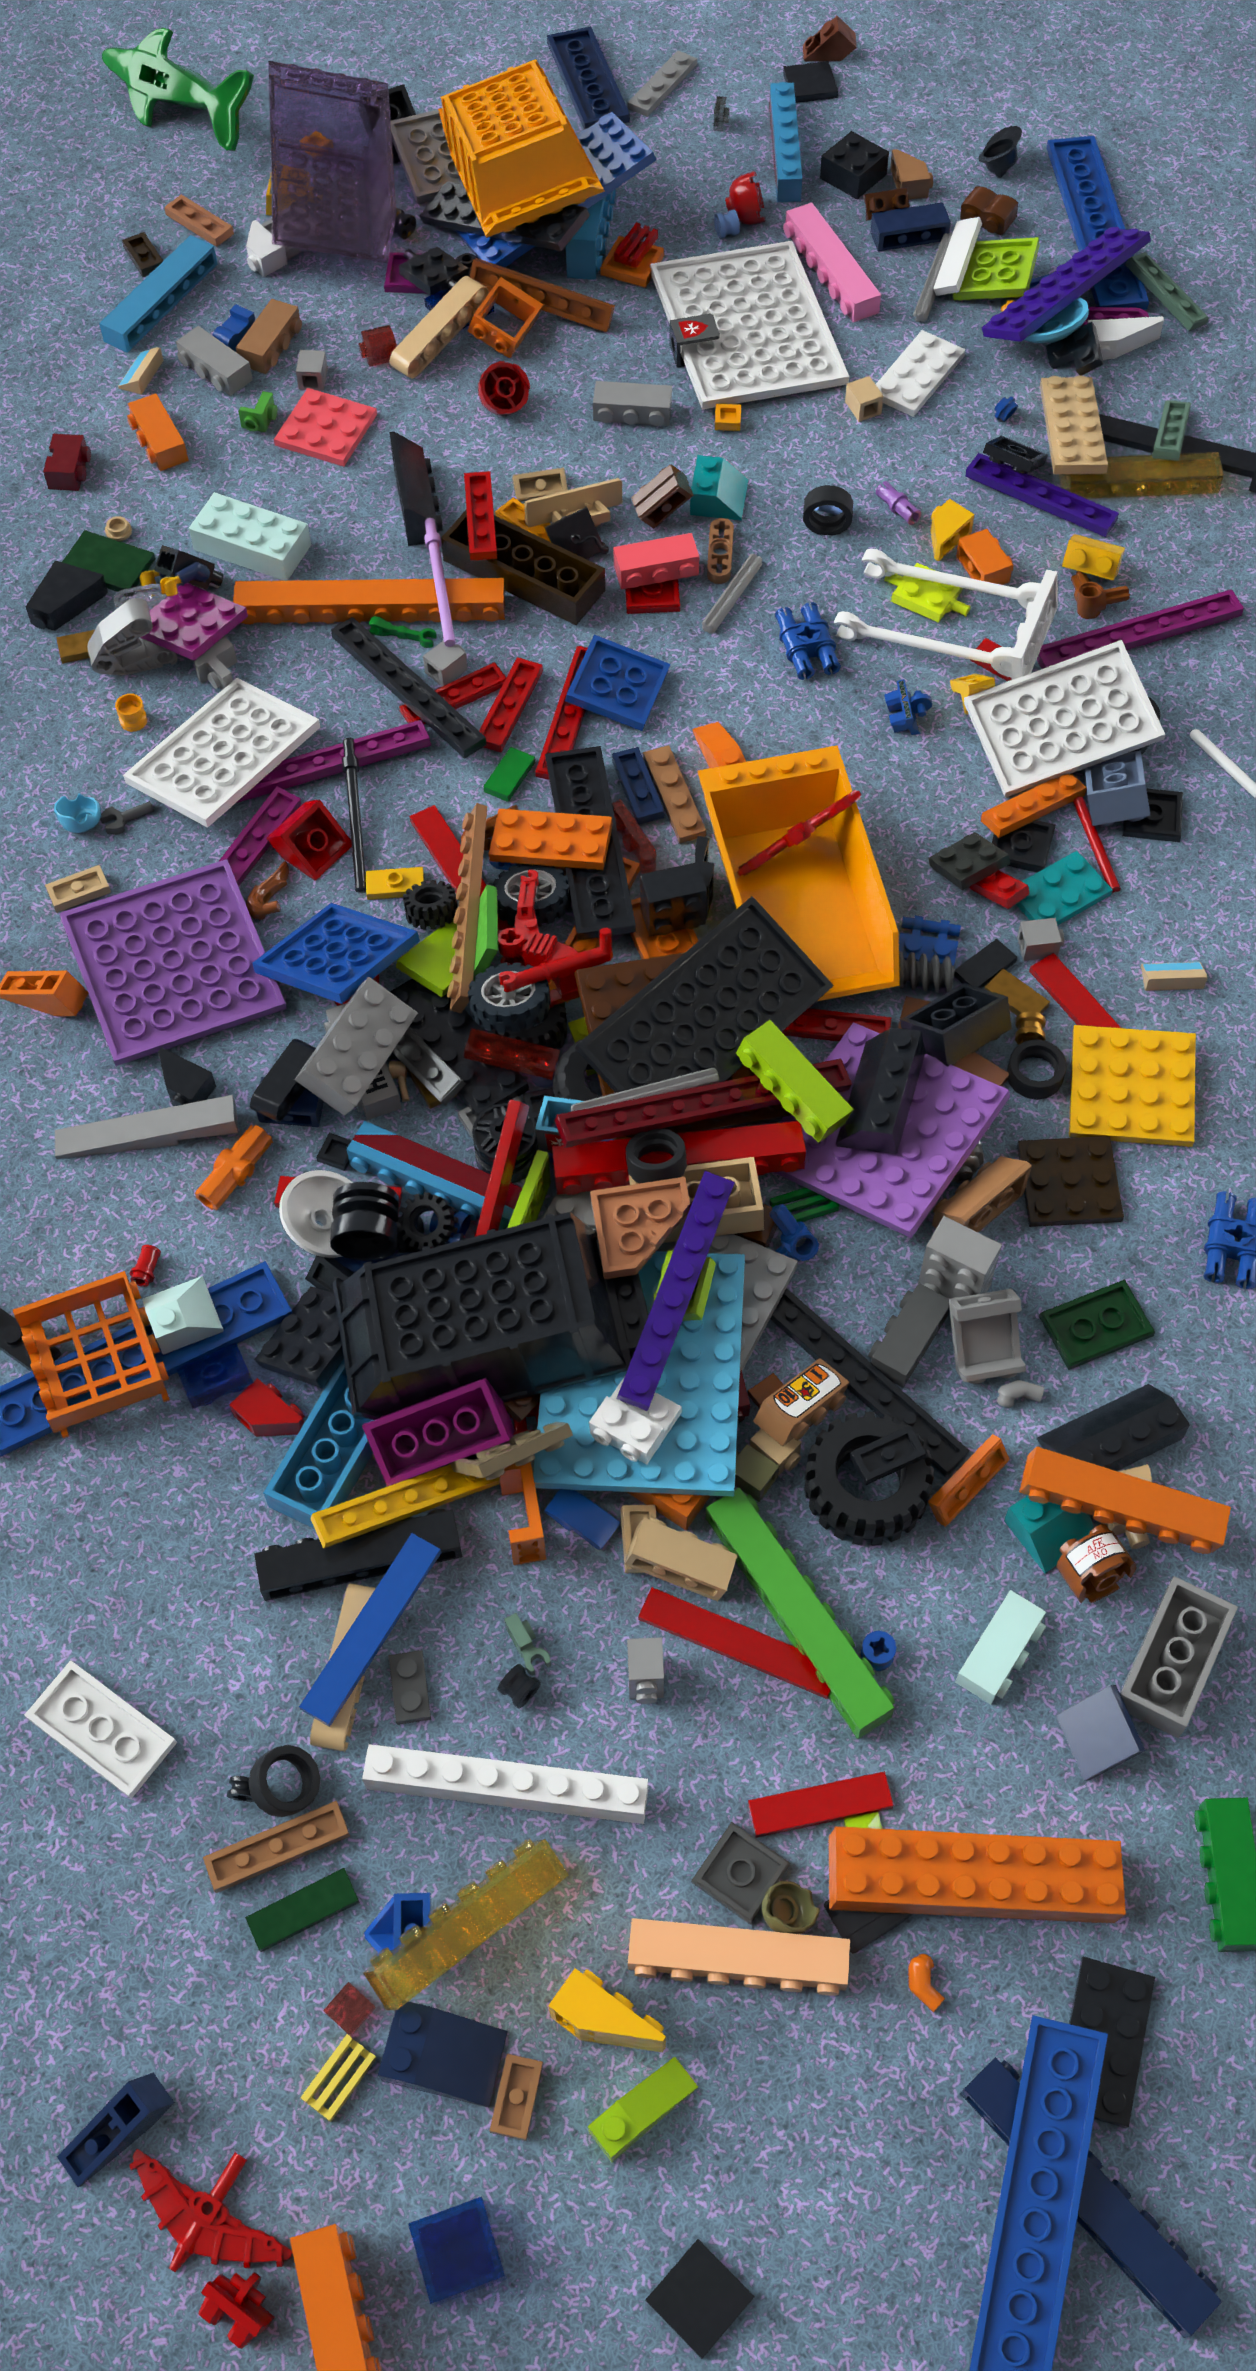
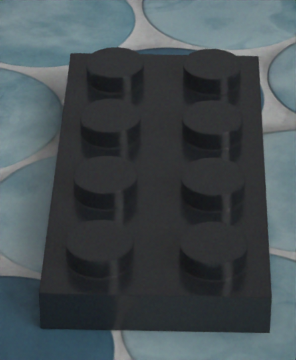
M1083 1956L1080 1962L1069 2024L1108 2034L1094 2119L1127 2129L1131 2118L1155 1977Z

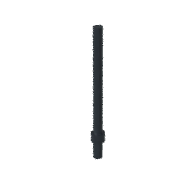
M345 738L343 739L344 758H342V771L346 774L355 891L361 892L366 891V874L357 780L359 759L355 756L354 739Z

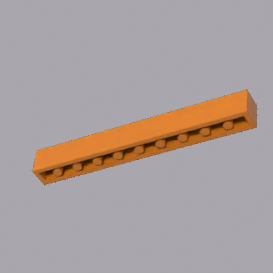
M504 578L445 579L452 620L461 622L469 620H486L489 622L505 620ZM434 579L235 581L233 602L246 607L248 617L241 623L247 625L254 623L280 624L286 622H297L299 624L324 622L331 624L334 622H345L351 617L361 623L370 621L373 616L381 617L388 622H441Z

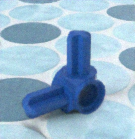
M784 1204L775 1205L769 1215L782 1232L780 1237L782 1245L775 1252L795 1259L798 1262L812 1259L819 1249V1243L804 1222L796 1221ZM801 1238H806L802 1246L796 1247V1243Z

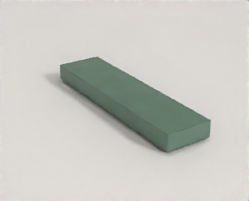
M1146 252L1130 257L1125 265L1188 331L1199 328L1207 323L1209 317Z
M1165 401L1152 458L1179 461L1191 408L1190 402Z

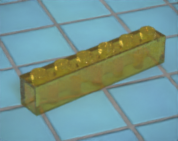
M1219 452L1180 454L1179 461L1152 458L1153 455L1107 457V474H1059V481L1062 489L1086 499L1219 493L1224 474Z
M529 1838L513 1849L515 1856L505 1863L502 1859L493 1864L485 1871L487 1878L477 1885L473 1881L457 1892L459 1899L452 1905L448 1906L447 1903L440 1905L428 1915L431 1921L422 1928H419L418 1925L413 1926L399 1937L402 1942L392 1951L387 1947L369 1960L372 1966L364 1971L363 1974L387 2011L398 2010L569 1876L546 1839L532 1842Z

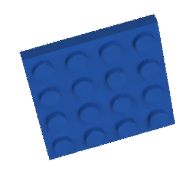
M330 903L252 964L257 974L342 1004L355 993L357 988L368 977L375 978L399 957L407 953L420 939L418 931Z

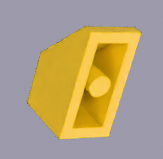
M951 499L947 500L942 506H937L931 515L934 559L938 562L958 545L959 538L965 537L972 532L975 514Z

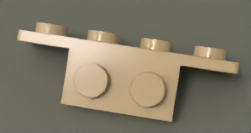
M616 478L527 500L524 503L525 524L528 527L548 522L554 523L564 516L571 515L587 507L594 525L597 527L601 523L610 521L608 507L622 504V481Z

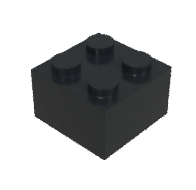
M851 131L821 155L820 179L853 198L859 199L887 175L889 151Z
M698 862L640 874V909L649 937L667 935L682 929H694L706 924L707 889Z

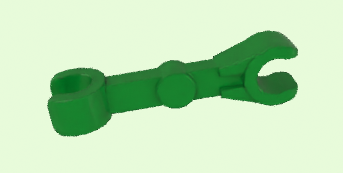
M373 616L369 622V626H371L369 632L372 635H393L400 639L419 641L420 645L425 648L433 647V641L425 639L426 637L436 639V631L431 628H425L421 632L415 631L405 626H394L378 616Z

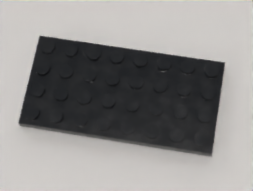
M751 896L579 1042L575 1049L615 1093L709 1068H715L719 1074V1082H724L744 1066L736 1054L744 1037L769 1020L782 1032L834 985L756 899ZM674 1126L661 1129L671 1130Z

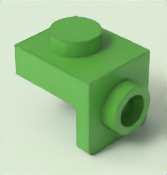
M263 391L255 409L240 407L238 412L241 427L249 431H267L271 420L276 419L278 412L277 405L274 404L273 393Z

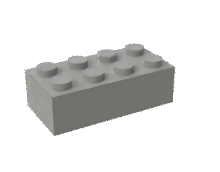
M368 977L351 996L294 1080L345 1116L356 1107L418 1012Z
M1173 1576L1120 1691L1128 1713L1179 1738L1189 1723L1238 1606Z

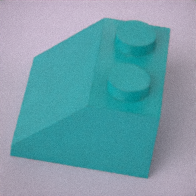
M698 455L691 487L694 496L690 498V515L742 521L749 480L722 457Z
M1029 1495L1008 1508L1004 1522L1042 1571L1047 1573L1056 1567L1059 1558L1062 1556L1059 1550L1060 1547L1070 1539L1076 1538L1080 1540L1089 1535L1094 1525L1089 1514L1083 1512L1079 1514L1069 1513L1062 1510L1061 1505L1051 1502L1046 1504L1031 1501L1028 1498Z

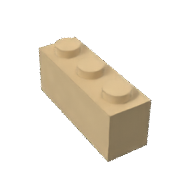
M643 1518L635 1530L624 1565L718 1601L727 1591L738 1555L730 1552L722 1544H710L699 1540L691 1532H679L669 1528L661 1520Z

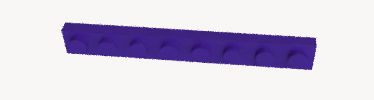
M704 1171L617 1395V1400L648 1411L735 1182Z

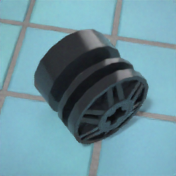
M508 1103L496 1104L483 1110L476 1118L472 1129L477 1167L479 1170L489 1174L492 1171ZM529 1111L510 1183L520 1182L527 1178L536 1152L539 1150L535 1133L536 1122Z
M354 1182L337 1188L333 1194L332 1216L334 1220L331 1223V1249L345 1258L361 1261L379 1260L392 1255L397 1250L398 1228L396 1222L399 1216V1195L393 1189L373 1182Z

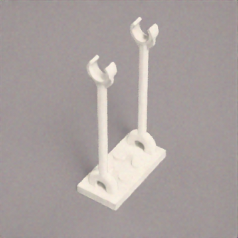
M866 550L862 561L869 562L863 573L868 577L879 579L884 576L899 574L1017 599L1019 604L1026 609L1025 623H1020L1018 627V640L1014 648L999 647L992 652L868 626L856 615L843 611L838 612L834 621L835 625L840 624L836 637L848 641L871 637L989 663L996 672L1010 677L1012 680L1032 672L1058 608L1057 571L1046 570L1041 583L1028 582L1022 584L1019 588L896 563L880 550Z

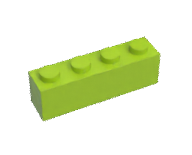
M771 1020L744 1037L736 1052L740 1061L760 1079L764 1088L774 1094L781 1102L782 1107L799 1121L808 1135L820 1143L845 1124L854 1109Z

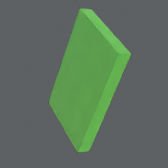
M486 885L480 896L473 981H475L477 974L486 972L485 969L489 968L498 951L497 889L491 885Z

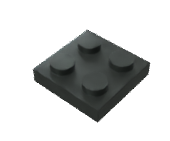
M976 832L965 836L960 841L941 849L938 853L928 858L932 869L961 890L970 887L1010 864L1007 853Z

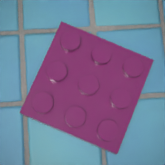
M186 583L177 588L178 594L167 596L149 611L153 627L148 634L140 638L195 661L248 617L247 609L244 606Z

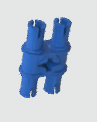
M811 602L812 611L809 603L801 607V614L805 620L804 623H795L789 607H785L786 616L783 608L775 612V618L781 629L779 634L780 641L784 643L787 651L786 657L794 664L800 680H804L803 672L806 675V679L814 675L815 670L809 659L817 656L820 658L826 675L831 674L829 667H831L833 674H836L841 669L835 654L836 643L829 633V625L821 618L818 606L814 602Z
M1219 1192L1216 1194L1214 1215L1208 1220V1241L1204 1245V1251L1207 1254L1204 1279L1211 1282L1215 1271L1214 1283L1223 1282L1225 1279L1226 1260L1230 1258L1239 1261L1236 1285L1243 1288L1247 1277L1246 1289H1254L1256 1287V1198L1248 1200L1246 1221L1233 1218L1237 1196L1230 1192L1229 1199L1225 1203L1227 1192Z

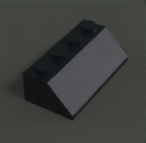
M389 432L394 472L408 546L425 544V520L427 518L435 519L437 533L443 531L441 515H436L435 513L439 512L437 496H432V493H436L434 477H428V474H432L430 458L424 457L423 447L396 432Z
M889 1028L866 1041L848 1100V1104L854 1110L845 1124L840 1127L836 1141L837 1147L897 1154L926 1053L921 1031Z
M1147 1384L1037 1437V1440L1044 1449L1118 1471L1182 1440L1190 1424L1172 1397Z

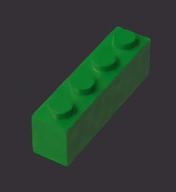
M1248 1797L1208 1798L1200 1804L1199 1810H1195L1194 1819L1197 1832H1202L1204 1846H1200L1199 1857L1202 1868H1207L1209 1882H1205L1204 1885L1205 1900L1207 1905H1212L1214 1919H1210L1209 1922L1210 1937L1212 1942H1217L1218 1952L1256 1951V1849Z

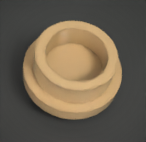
M116 516L107 521L105 533L108 538L123 541L130 537L132 528L125 518Z

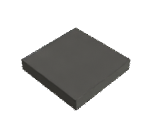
M731 1822L691 1880V1883L745 1922L751 1924L762 1908V1901L767 1889L781 1880L791 1863Z

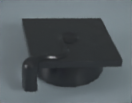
M587 507L571 515L564 516L560 520L544 527L551 543L585 559L600 552L603 554L609 552L608 546L600 539Z

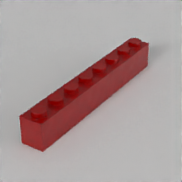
M799 1121L677 1133L685 1143L687 1165L754 1157L758 1176L770 1172H794L799 1169H805L806 1149ZM631 1138L592 1142L564 1148V1145L552 1146L557 1195H576L580 1192L630 1185L625 1149ZM656 1151L643 1155L639 1160L645 1163L658 1164L670 1160L673 1155L667 1152Z

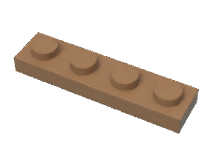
M667 745L643 752V760L679 844L697 839L698 836L705 837L706 828L670 746Z
M334 1801L203 1857L213 1890L215 1893H219L350 1837L339 1804L337 1801Z

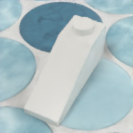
M1162 316L1088 320V323L1092 322L1096 327L1102 359L1107 360L1115 359L1160 339L1164 318Z

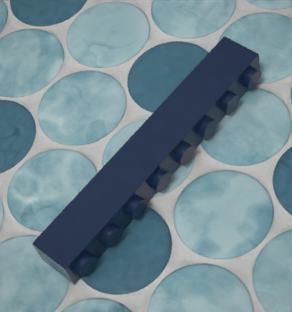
M995 2057L960 2094L1009 2147L1020 2083L1017 2080L1020 2076L1007 2061L1003 2060L1000 2063ZM1089 2150L1077 2222L1183 2338L1192 2336L1222 2303V2300L1215 2294L1218 2288L1203 2272L1197 2274L1186 2263L1189 2257L1184 2250L1172 2240L1168 2243L1157 2230L1160 2226L1156 2220L1145 2210L1142 2209L1139 2212L1129 2201L1131 2195L1128 2190L1116 2179H1113L1111 2182L1100 2170L1103 2167L1102 2163Z

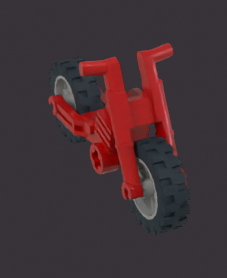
M521 864V866L516 867L514 865L508 868L509 871L501 872L499 879H495L493 882V886L497 889V911L499 918L502 921L507 920L508 924L515 926V928L504 929L498 934L499 953L502 955L499 967L494 968L491 966L485 969L486 972L477 974L475 981H471L469 985L468 998L471 1015L473 1018L475 1017V1022L479 1026L483 1024L486 1030L492 1031L494 1029L497 1030V1033H506V1031L512 1030V1033L520 1032L522 1028L527 1030L534 1027V1023H540L544 1019V1014H548L550 1008H553L554 1005L580 997L574 974L576 970L594 967L609 962L613 958L612 931L609 928L599 930L600 947L579 953L574 948L558 942L556 935L550 937V934L543 936V933H539V927L543 923L551 924L555 922V918H561L565 914L564 911L570 907L571 899L567 875L564 876V871L560 868L555 869V866ZM553 980L556 989L549 991L548 983Z

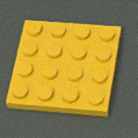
M1074 1025L1072 1031L1069 1137L1110 1136L1111 1141L1193 1147L1195 1132L1196 1033Z

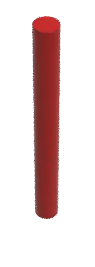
M1077 797L1073 800V804L1103 878L1113 889L1112 893L1119 892L1121 890L1097 829L1095 826H1092L1091 815L1083 797Z

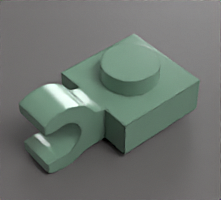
M517 1613L505 1618L506 1630L520 1656L524 1659L526 1671L531 1676L535 1674L532 1661L536 1658L542 1659L547 1667L551 1666L549 1653L542 1648L533 1646L532 1640L536 1637L527 1620L521 1622Z

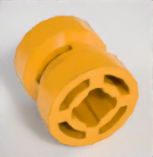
M125 694L117 699L115 708L121 727L129 732H135L144 728L147 724V715L142 699L136 694Z

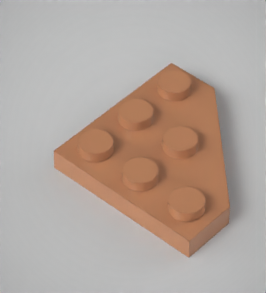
M685 1177L590 1191L604 1279L636 1275L688 1214L690 1199Z

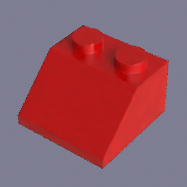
M320 799L304 802L266 838L282 859L314 881L352 847L351 839Z

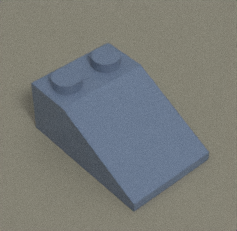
M1141 750L1129 752L1085 768L1092 826L1106 827L1118 821H1139L1146 816H1150Z

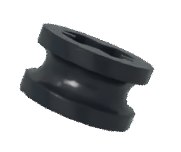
M230 1777L229 1783L232 1785V1789L227 1791L226 1796L233 1800L254 1802L248 1785L249 1777Z

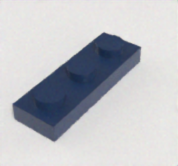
M639 747L612 753L614 768L637 825L664 818L663 806Z

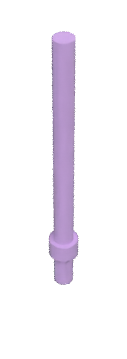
M427 518L425 520L426 535L424 538L426 548L430 552L444 644L447 647H452L455 645V637L440 553L442 546L441 537L437 533L435 519Z

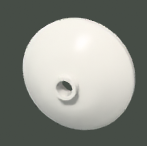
M315 1170L297 1176L288 1184L280 1200V1218L285 1231L299 1247L321 1257H342L335 1253L330 1246L331 1223L334 1220L332 1216L333 1194L337 1188L353 1183L352 1181L331 1171ZM315 1220L320 1221L323 1226L317 1224Z

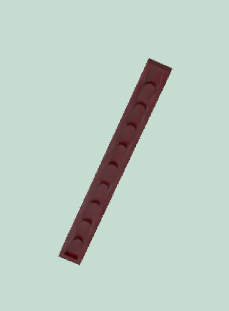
M841 1058L812 1064L837 1092L850 1089L852 1082ZM754 1075L557 1114L555 1123L564 1148L646 1132L657 1128L661 1129L779 1105L781 1102L770 1090L764 1088L760 1079Z

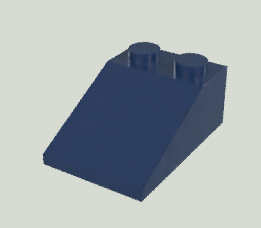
M398 1999L378 2076L383 2082L489 2108L508 2031L437 2008Z

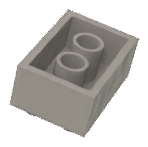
M943 1216L926 1245L918 1283L948 1299L987 1293L992 1283L1002 1244Z

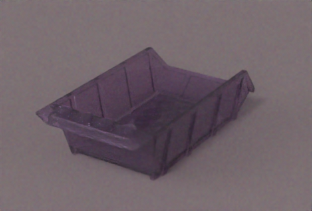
M268 61L272 244L298 248L299 252L310 250L345 256L347 260L358 258L387 263L396 220L388 83L348 76L343 73H332L320 69L300 67L295 64Z

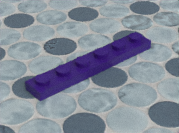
M981 453L976 455L966 469L965 477L1101 536L1106 537L1118 520L1119 513L1028 473L1016 472L1012 469L1013 467L1007 464L995 463L989 460L988 456Z

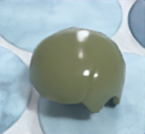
M780 1881L767 1889L762 1901L764 1920L774 1932L803 1934L814 1926L820 1913V1908L815 1907L813 1903L812 1892L800 1887L795 1882Z

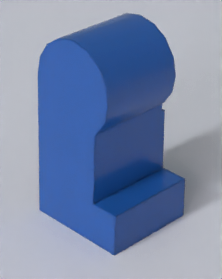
M237 304L230 309L231 316L222 326H218L212 336L235 352L236 346L255 322L254 312Z

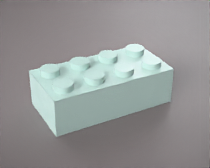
M215 492L189 527L194 550L283 581H288L311 546L307 523Z

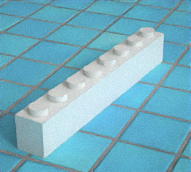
M368 1744L362 1777L366 1789L639 1824H644L648 1795V1779L371 1744Z

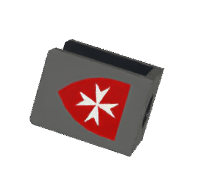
M711 313L670 320L669 345L677 368L685 366L681 355V345L720 338L714 316Z

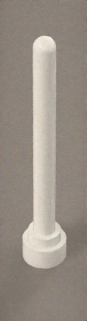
M1192 730L1190 738L1256 799V783L1200 730Z

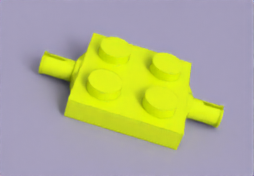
M916 563L914 565V567L933 570L919 563ZM898 574L885 576V582L898 586L892 593L891 602L938 623L951 610L965 617L970 611V605L957 600L963 588L908 576L902 577Z

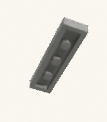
M677 50L628 101V109L648 117L696 67L697 58Z

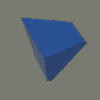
M431 1893L394 1894L364 1932L365 1939L393 1970L431 1969L434 1937Z

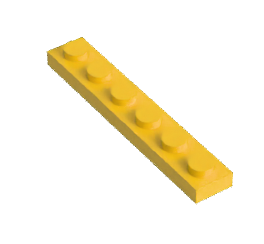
M449 1464L312 1513L310 1519L324 1549L500 1484V1479L497 1477L492 1480H486V1478L466 1476V1474L453 1472Z

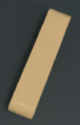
M469 276L462 277L393 350L390 356V365L409 378L413 379L419 375L472 319L476 310L489 294L488 288Z
M349 1583L329 1660L376 1588ZM362 1676L330 1727L314 1718L310 1734L311 1746L344 1752L347 1750L348 1742L345 1741L346 1737L351 1735L357 1710L354 1709V1704L359 1702L365 1676Z

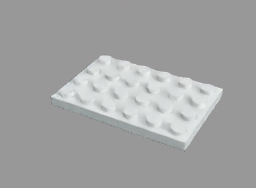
M1122 640L964 697L965 707L1005 797L1033 788L1048 780L1059 778L1064 774L1074 773L1156 743L1165 738V732Z
M236 678L123 775L126 784L208 828L320 728V722L318 718Z

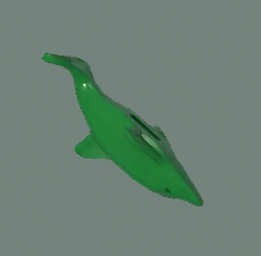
M167 28L155 29L136 48H107L102 52V60L105 65L127 85L132 109L143 125L152 127L153 110L158 101L199 110H208L219 145L227 151L236 150L239 140V110L252 87L254 75L251 72L236 70L215 87L199 73L168 59V46L173 31Z

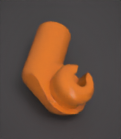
M919 1954L917 1957L912 1958L909 1963L908 1986L910 1991L934 2013L945 1998L931 1985V1969L934 1968L932 1958L927 1954Z

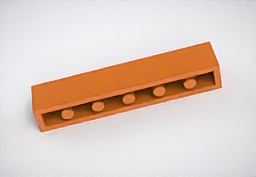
M1038 1446L1027 1455L1019 1493L1029 1495L1028 1498L1031 1501L1042 1504L1048 1502L1061 1505L1062 1510L1069 1513L1079 1514L1083 1512L1093 1515L1094 1520L1101 1523H1119L1125 1525L1126 1530L1133 1533H1151L1157 1535L1158 1539L1165 1543L1177 1544L1180 1542L1189 1545L1192 1551L1201 1554H1210L1224 1545L1231 1510L1230 1506Z

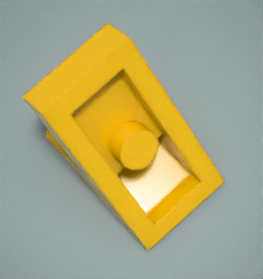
M975 673L950 680L952 691L961 693L965 714L968 715V711L964 704V697L994 687L995 679L993 677Z

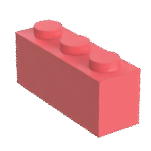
M692 533L613 547L614 568L621 590L699 575V553Z

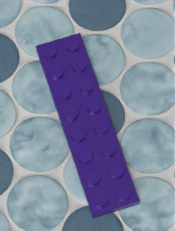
M1119 227L1108 228L1102 236L1091 241L1085 249L1075 253L1068 262L1058 266L1051 275L1042 278L1040 283L1034 288L1025 291L1023 296L1017 301L1008 304L1007 308L1000 314L991 317L990 321L981 327L983 336L1018 342L1023 341L1151 242L1150 232L1138 231L1136 228L1129 230L1119 229Z

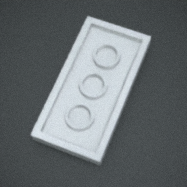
M921 330L876 383V386L883 395V403L914 417L965 356V349Z
M71 1660L24 1715L29 1721L130 1799L134 1797L177 1744L172 1736Z

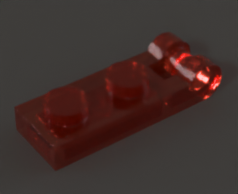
M619 799L613 802L612 806L617 832L619 831L623 836L622 840L628 852L633 851L640 861V872L642 874L656 871V849L623 801Z

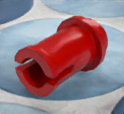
M143 1245L136 1266L130 1270L131 1281L135 1280L138 1286L147 1287L149 1283L154 1281L155 1276L153 1272L161 1255V1251L157 1247Z

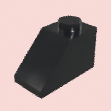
M161 1047L158 1054L171 1104L178 1106L207 1100L216 1088L212 1072Z

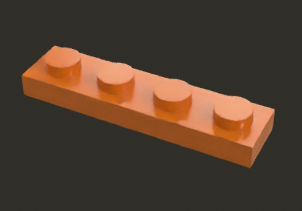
M1072 773L1064 774L1059 778L1048 780L982 812L981 822L1000 838L1073 802L1077 797L1085 796L1087 787Z

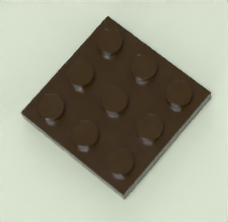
M1110 1136L1018 1141L1019 1160L1027 1161L1032 1165L1024 1192L1029 1227L1123 1221L1124 1214Z

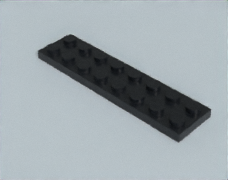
M446 182L419 215L423 224L485 236L463 184ZM569 205L558 213L546 214L535 222H526L516 226L510 232H500L490 237L562 251L589 218L590 214L586 207Z
M601 746L545 754L555 813L612 817L613 825L604 870L565 867L569 880L570 899L578 941L599 938V930L602 928L611 929L612 936L636 932Z

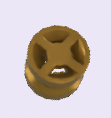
M1029 1011L1023 1012L1016 1017L1015 1026L1018 1031L1015 1034V1041L1018 1045L1035 1039L1045 1041V1032L1042 1029L1045 1027L1046 1019L1041 1013Z

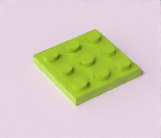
M1039 237L976 241L960 291L953 293L954 300L1022 297L1024 292L1030 288L1040 247Z

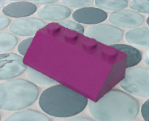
M486 1377L362 1425L387 1487L510 1441L515 1432L502 1399Z

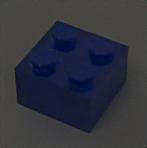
M482 2196L408 2223L432 2306L435 2307L507 2280L489 2214Z

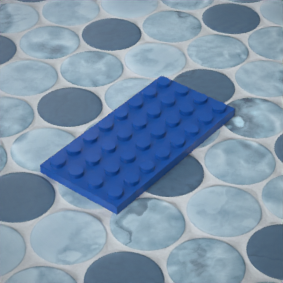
M613 112L602 116L598 122L588 129L582 130L577 136L605 192L589 197L581 204L572 205L590 208L657 160L654 152ZM455 230L478 259L504 268L535 247Z

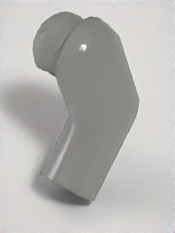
M1015 1380L999 1388L997 1402L999 1405L1011 1408L1014 1405L1015 1398L1019 1397L1041 1402L1045 1387L1022 1380Z

